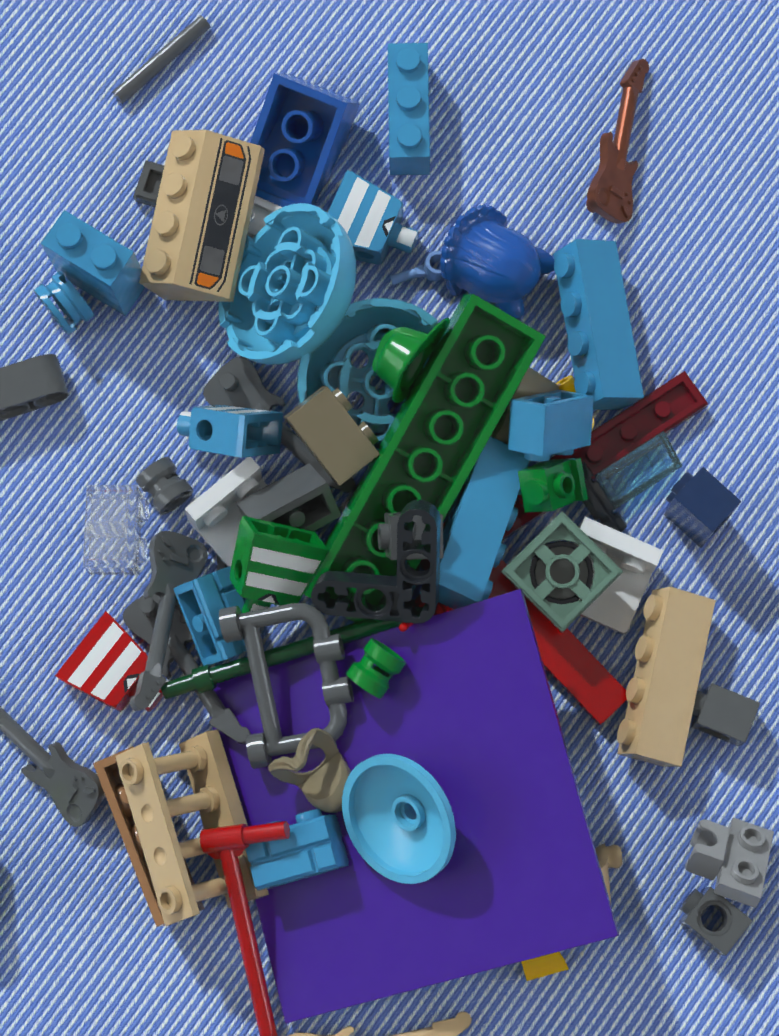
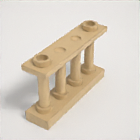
M218 729L206 731L180 743L181 753L153 758L149 742L115 756L165 926L200 914L197 902L225 895L228 908H231L220 859H214L219 878L191 885L184 859L200 856L205 853L200 845V837L178 842L171 818L199 811L204 829L237 824L247 825ZM187 770L194 794L166 800L159 775ZM245 850L241 856H238L247 899L250 902L269 895L267 889L257 890L255 888L250 870L251 863L248 861Z

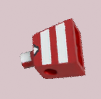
M105 611L55 676L76 690L121 712L136 693L139 674L145 671L148 655L117 621ZM161 689L150 705L145 708L146 711H152L162 699L163 693Z

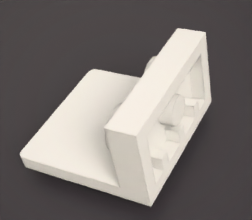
M247 457L185 508L188 522L228 567L232 565L240 520L242 518L236 502L267 486L262 480L260 466L252 457Z
M585 517L580 529L623 573L580 616L625 634L630 627L652 573L656 569L664 550Z

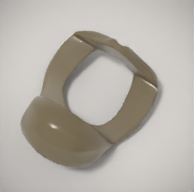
M311 729L300 740L293 758L283 756L275 759L268 766V770L278 780L298 786L307 800L317 809L326 813H337L342 811L343 789L351 770L340 754L333 737L322 729ZM312 744L324 751L326 756L319 766L311 771L298 773L306 765Z

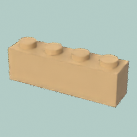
M671 586L652 590L643 609V615L646 619L643 635L639 638L635 647L637 663L634 677L631 678L626 689V699L628 701L626 715L617 731L618 755L662 767H682L716 600Z

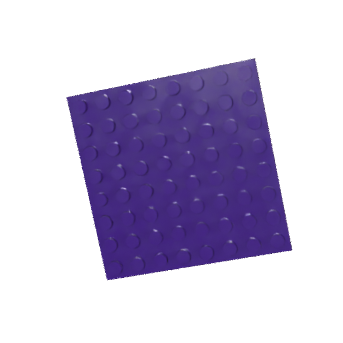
M522 589L434 615L424 623H414L405 632H401L399 627L343 644L345 659L336 661L340 678L346 677V672L351 665L362 659L364 656L363 648L370 638H374L392 649L406 661V665L399 674L392 675L388 681L389 689L381 699L368 693L351 680L354 701L345 703L347 724L343 734L335 741L340 754L351 771L364 760L378 754L400 755L422 766L438 782L449 801L454 815L456 841L450 861L436 876L418 884L399 883L375 871L361 857L349 837L342 811L337 813L321 811L322 816L336 815L338 818L349 866L267 889L269 895L255 899L285 1024L619 936ZM315 653L268 668L282 737L307 733L314 728L324 729L329 724L330 713L324 700L323 681ZM251 673L216 684L217 687L214 691L225 708L232 710L241 726L246 727L251 734L264 732ZM219 731L248 826L279 820L287 821L289 825L297 823L295 815L317 809L307 800L298 786L278 780L269 772L268 767L253 769L249 762L246 744H239ZM320 748L310 749L306 765L298 773L308 772L319 766L326 756L324 751ZM296 752L272 757V761L283 756L293 758Z

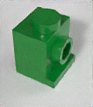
M581 458L551 459L518 471L525 512L554 511L575 501L588 499Z

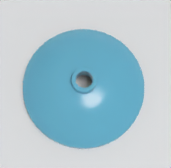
M396 754L372 756L358 764L351 771L343 789L342 812L349 837L361 857L375 871L399 883L418 884L440 873L452 857L456 841V828L449 801L433 776L413 760Z

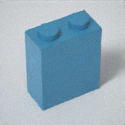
M65 210L41 242L56 272L61 271L65 275V280L70 281L73 285L124 316L128 314L145 288L139 283L142 269L132 250Z

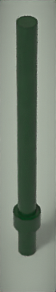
M365 619L330 630V635L340 634L343 644L399 627L402 622ZM313 636L264 651L267 667L314 654ZM248 656L212 668L209 664L192 669V674L165 682L161 687L163 696L167 700L196 690L199 694L216 689V684L250 674Z

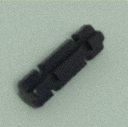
M582 461L588 499L582 501L594 520L599 518L601 524L622 532L627 527L625 520L619 512L614 513L615 505L597 479L595 481L592 480L593 472L587 463Z

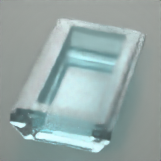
M663 431L594 476L615 505V509H617L682 467V464L666 433Z

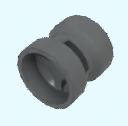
M169 457L155 461L144 469L136 479L142 491L151 494L153 505L160 515L175 510L188 500L194 492L187 480L180 479L176 475L177 467Z

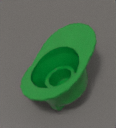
M449 318L439 322L428 334L404 326L394 328L381 339L372 368L380 379L393 389V401L395 403L402 402L408 396L429 356L446 332L450 323Z

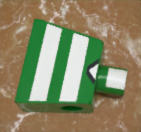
M242 516L230 570V581L238 594L246 598L241 613L270 608L271 604L281 606L299 603L328 553L327 547L316 532Z

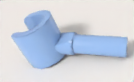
M433 251L427 255L424 264L390 275L392 284L395 285L422 277L430 281L441 280L443 278L441 275L442 271L433 269L430 263L440 261L442 258L441 252Z

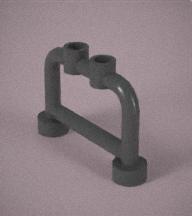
M291 603L241 613L239 606L219 610L220 629L225 642L229 643L244 640L263 726L264 732L250 734L246 737L247 754L253 769L268 767L274 756L295 753L300 740L306 734L301 733L282 737L259 630L260 627L295 620H303L310 625L314 638V653L316 661L320 666L323 681V696L330 713L329 724L322 730L328 732L336 741L343 734L347 724L345 703L354 701V693L350 678L348 676L339 677L336 661L345 659L341 635H330L329 626L324 615L315 607L306 603ZM312 744L310 749H316L319 747Z

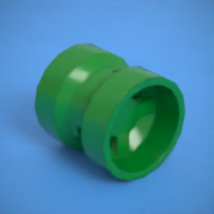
M370 638L363 648L364 656L359 662H354L346 675L362 689L381 699L389 689L388 681L392 675L401 672L406 665V661L380 641Z

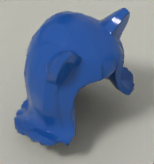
M479 205L476 208L472 207L469 211L467 210L464 215H460L456 220V225L452 226L448 231V236L445 237L444 246L441 251V275L443 279H446V287L452 296H459L465 289L470 294H475L487 302L496 303L502 311L516 319L523 317V299L535 288L540 275L549 274L554 271L553 257L543 249L535 247L523 234L507 228V217L493 206Z

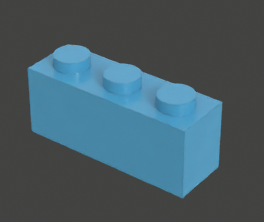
M388 43L390 176L430 175L428 43Z

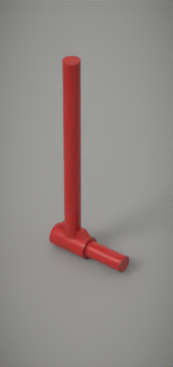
M287 821L254 826L237 824L203 829L200 833L202 851L215 860H221L260 1036H278L238 856L243 854L245 849L249 847V844L289 839L290 827Z

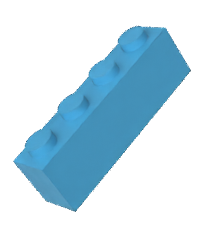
M575 239L553 253L554 271L557 275L561 297V311L564 315L568 338L567 347L571 355L575 378L576 393L594 396L593 410H621L644 398L617 244L616 241Z
M491 436L454 500L443 527V558L440 559L438 602L452 609L488 599L493 587V582L489 580L492 568H496L499 565L506 549V545L501 543L505 530L509 531L518 514V508L514 507L517 495L522 494L518 471L527 468L529 460L524 458L525 453L508 450V444Z

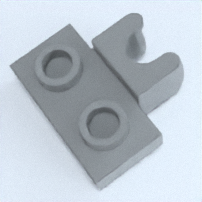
M734 817L728 827L703 819L699 821L692 835L690 844L694 848L685 864V869L690 873L710 880H714L717 876L714 894L756 908L762 897L774 831Z

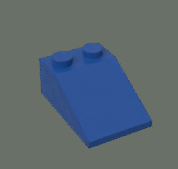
M274 73L250 143L265 149L255 196L281 207L298 203L315 205L347 141L360 103L293 75Z

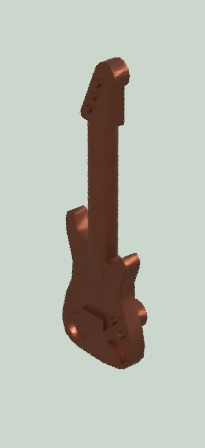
M643 58L632 62L620 81L623 92L614 140L612 132L601 135L600 164L587 193L586 206L588 211L591 213L596 212L606 220L616 224L628 222L633 213L632 180L638 168L637 161L627 162L626 159L638 94L642 93L645 74L649 71V64Z

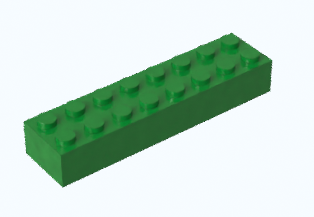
M475 294L463 295L450 319L446 332L429 356L377 450L380 455L370 462L341 517L325 543L328 553L304 595L311 598L312 589L317 579L327 571L397 576V560H390L385 556V550H379L378 524L385 523V513H401L403 508L413 500L430 502L443 515L444 520L543 343L545 335ZM422 559L407 560L410 567L416 570ZM327 587L326 591L330 593V598L338 599L339 595L335 594L334 587ZM352 588L350 591V593H353L351 598L352 602H354V596L357 590L356 588ZM373 588L364 591V597L369 603L373 605L386 603V596L380 590ZM346 617L353 622L365 620L364 618Z

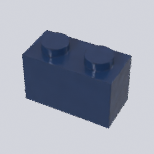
M702 467L695 476L689 472L685 473L673 486L672 492L666 498L670 505L664 515L702 548L730 518L741 501Z

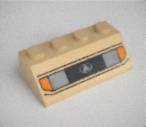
M209 130L172 131L139 283L164 300L234 301L265 152L263 147Z

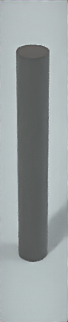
M201 15L197 17L113 90L112 93L121 104L126 102L210 28L207 20Z

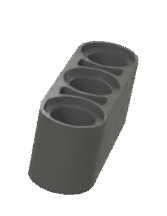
M55 354L36 356L0 368V421L56 404L69 396L58 356Z

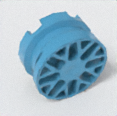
M58 271L51 277L52 282L46 286L41 284L33 291L64 332L70 335L77 330L76 325L80 321L87 322L95 315L70 281H66L65 275ZM51 296L58 305V307L67 316L66 318L62 316V314L59 312L56 306L49 299Z

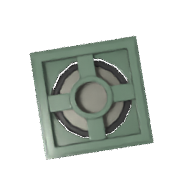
M562 511L501 573L517 589H522L524 596L562 633L623 571ZM558 540L571 541V542H575L576 544L570 543V542H565V541H558Z

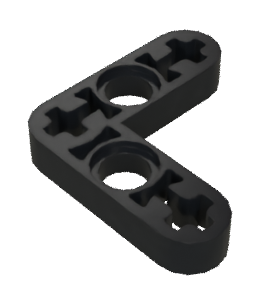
M413 500L403 508L397 524V576L327 571L319 576L312 589L311 599L316 609L327 615L384 621L424 623L430 620L435 613L439 601L441 519L437 508L424 500ZM414 515L422 516V522L426 524L421 540H414L416 536V522L412 521ZM415 553L422 554L429 560L430 567L424 571L414 570L408 564L407 557ZM423 584L421 588V602L424 603V606L416 607L412 596L416 585ZM327 587H334L335 594L339 595L338 599L330 598V593L326 591ZM352 588L357 589L354 602L351 601L353 593H350ZM373 588L380 590L386 596V603L382 605L369 603L364 597V591Z

